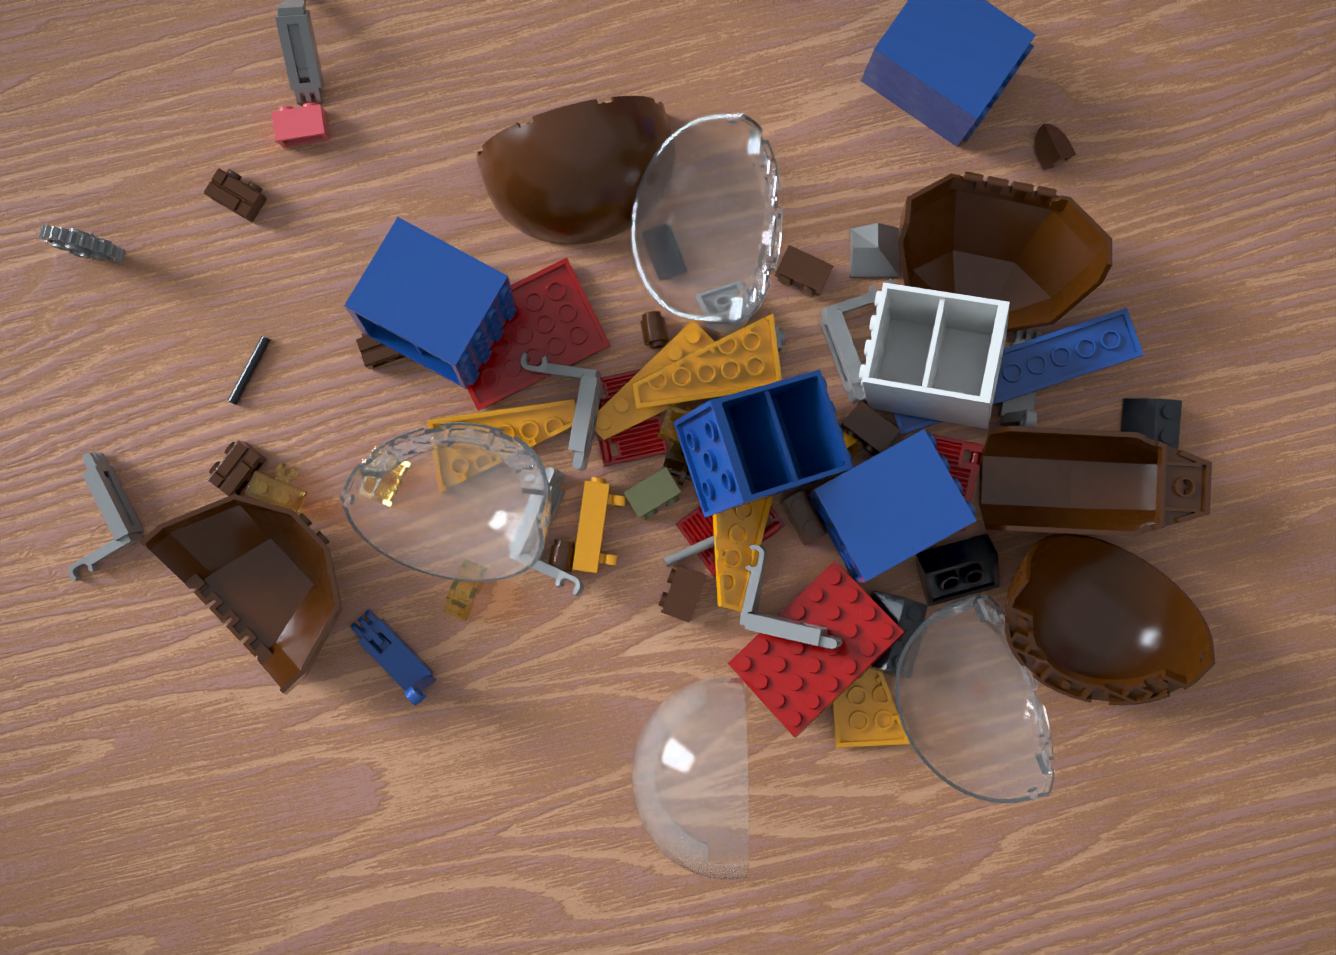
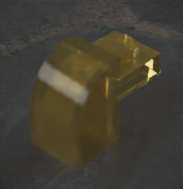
M465 560L445 600L447 602L443 612L466 622L474 601L483 587L488 569Z

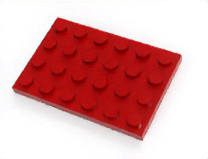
M568 258L510 285L516 312L511 321L506 320L502 327L504 333L498 342L494 341L490 350H492L488 361L485 364L481 363L477 370L479 371L477 380L473 385L469 384L467 387L478 411L552 376L550 374L528 371L523 368L521 357L524 353H527L530 357L528 365L540 366L542 364L541 358L547 356L551 364L572 366L611 347Z
M834 561L778 617L827 627L828 635L837 636L842 639L843 643L840 647L830 649L759 633L728 665L791 735L796 738L892 647L905 632Z

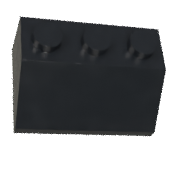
M1124 398L1120 432H1138L1147 438L1163 442L1167 446L1178 450L1182 400Z
M988 534L974 536L916 554L917 570L928 607L1000 587L998 553Z
M872 591L870 597L905 634L870 669L897 678H908L928 605L906 597Z

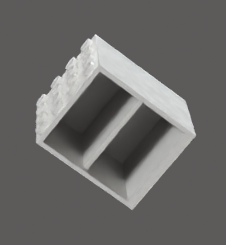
M883 282L882 291H877L876 315H872L870 321L871 340L867 339L864 355H866V365L861 364L859 380H861V387H863L862 393L865 394L864 400H867L868 406L881 411L988 429L1007 335L1010 302Z

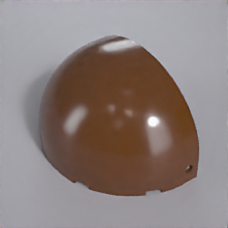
M645 96L612 97L611 102H602L601 104H598L597 99L535 115L532 117V123H526L527 125L522 127L520 123H516L491 137L482 145L483 151H478L476 155L487 193L495 208L504 219L528 236L550 243L571 245L592 243L613 237L644 218L664 193L670 180L674 159L673 139L664 104L661 101L655 103L654 98Z
M1063 533L1046 536L1031 547L1020 562L1010 582L1005 602V634L1009 648L1020 665L1026 666L1033 673V678L1063 695L1090 703L1092 699L1109 701V705L1151 703L1170 697L1171 692L1180 688L1188 689L1215 665L1214 644L1210 629L1193 601L1175 582L1156 567L1117 545L1079 534Z

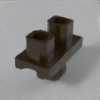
M674 442L670 451L667 450L663 466L671 468V475L680 477L678 484L683 486L684 479L692 481L681 444Z

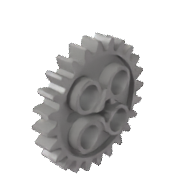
M42 225L38 238L51 243L52 247L68 251L71 255L91 260L97 259L106 262L123 263L126 252L121 247L115 246L111 241L73 228L65 229Z

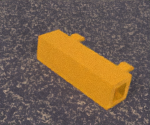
M591 477V481H585L572 570L598 573L599 563L617 565L618 555L601 553L608 504L625 507L626 497L609 494L611 485L605 484L606 479Z

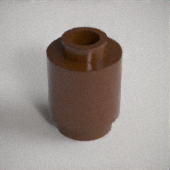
M660 311L642 314L640 324L644 344L650 346V349L664 347V343L669 341L665 318L661 316Z
M555 539L554 545H551L548 564L565 572H572L575 543Z

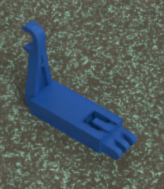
M368 609L365 615L370 621L368 622L363 616H360L357 620L363 628L361 629L356 623H353L350 627L361 638L358 643L403 688L405 696L416 706L427 697L424 692L436 681L432 676L434 671L384 619L380 620Z

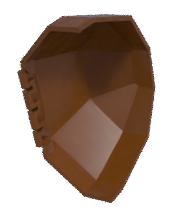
M966 171L964 177L951 173L906 198L900 217L898 235L904 286L1010 302L1007 332L1054 325L1100 286L1112 267V238L1071 197L1056 195V189L1038 186L1037 190L1033 191L1034 185L1013 181L1012 185L1008 186L1009 180L988 176L987 180L983 181L984 175Z
M236 494L158 525L140 543L163 562L189 589H196L194 591L195 595L205 605H208L212 600L216 601L209 609L222 623L226 622L230 617L233 619L226 627L239 641L247 635L250 637L243 645L254 657L257 656V661L281 688L279 690L287 695L307 677L343 609L331 552L327 546L330 541L320 531L315 533L309 527L313 523L303 513L297 515L294 510Z

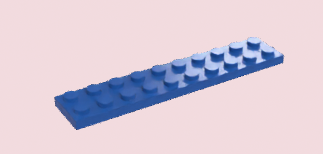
M1124 308L1004 348L993 405L1142 357L1144 353L1128 309ZM893 413L901 436L944 422Z

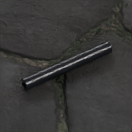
M261 336L228 399L229 402L235 405L238 404L271 341L270 339Z

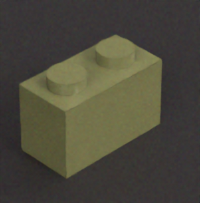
M665 467L623 493L638 518L644 516L645 519H648L658 513L656 508L665 503L668 507L678 501L677 495L681 491Z

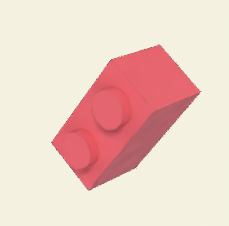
M311 102L299 108L285 106L279 108V111L272 112L275 139L282 147L330 140L327 114L320 104Z

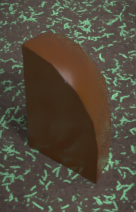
M1043 124L1038 129L1035 137V151L1043 170L1054 167V164L1062 159L1067 161L1076 155L1070 141L1058 127L1052 124Z

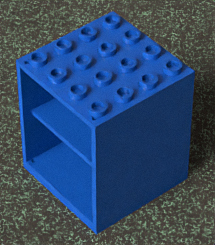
M908 0L874 48L861 82L957 147L961 140L965 143L1004 91L1020 65L1033 49L1034 45L1031 44V41L1036 34L986 0Z
M399 217L395 220L344 305L363 334L464 389H467L469 384L473 385L479 376V371L477 370L481 363L485 364L492 353V350H490L494 341L498 342L504 333L502 327L506 320L511 321L516 312L515 301L507 275Z
M820 370L710 400L673 422L704 518L810 485L853 468L851 454L846 449L843 440V430L838 425L835 416V406L830 401L827 392V382Z
M925 429L819 486L807 496L856 583L866 582L977 521L974 517L976 515L975 508L970 501L966 502L961 494L963 488L957 478L953 479L948 471L950 465L943 455L939 456L935 449L937 446L935 438L930 432L926 433Z

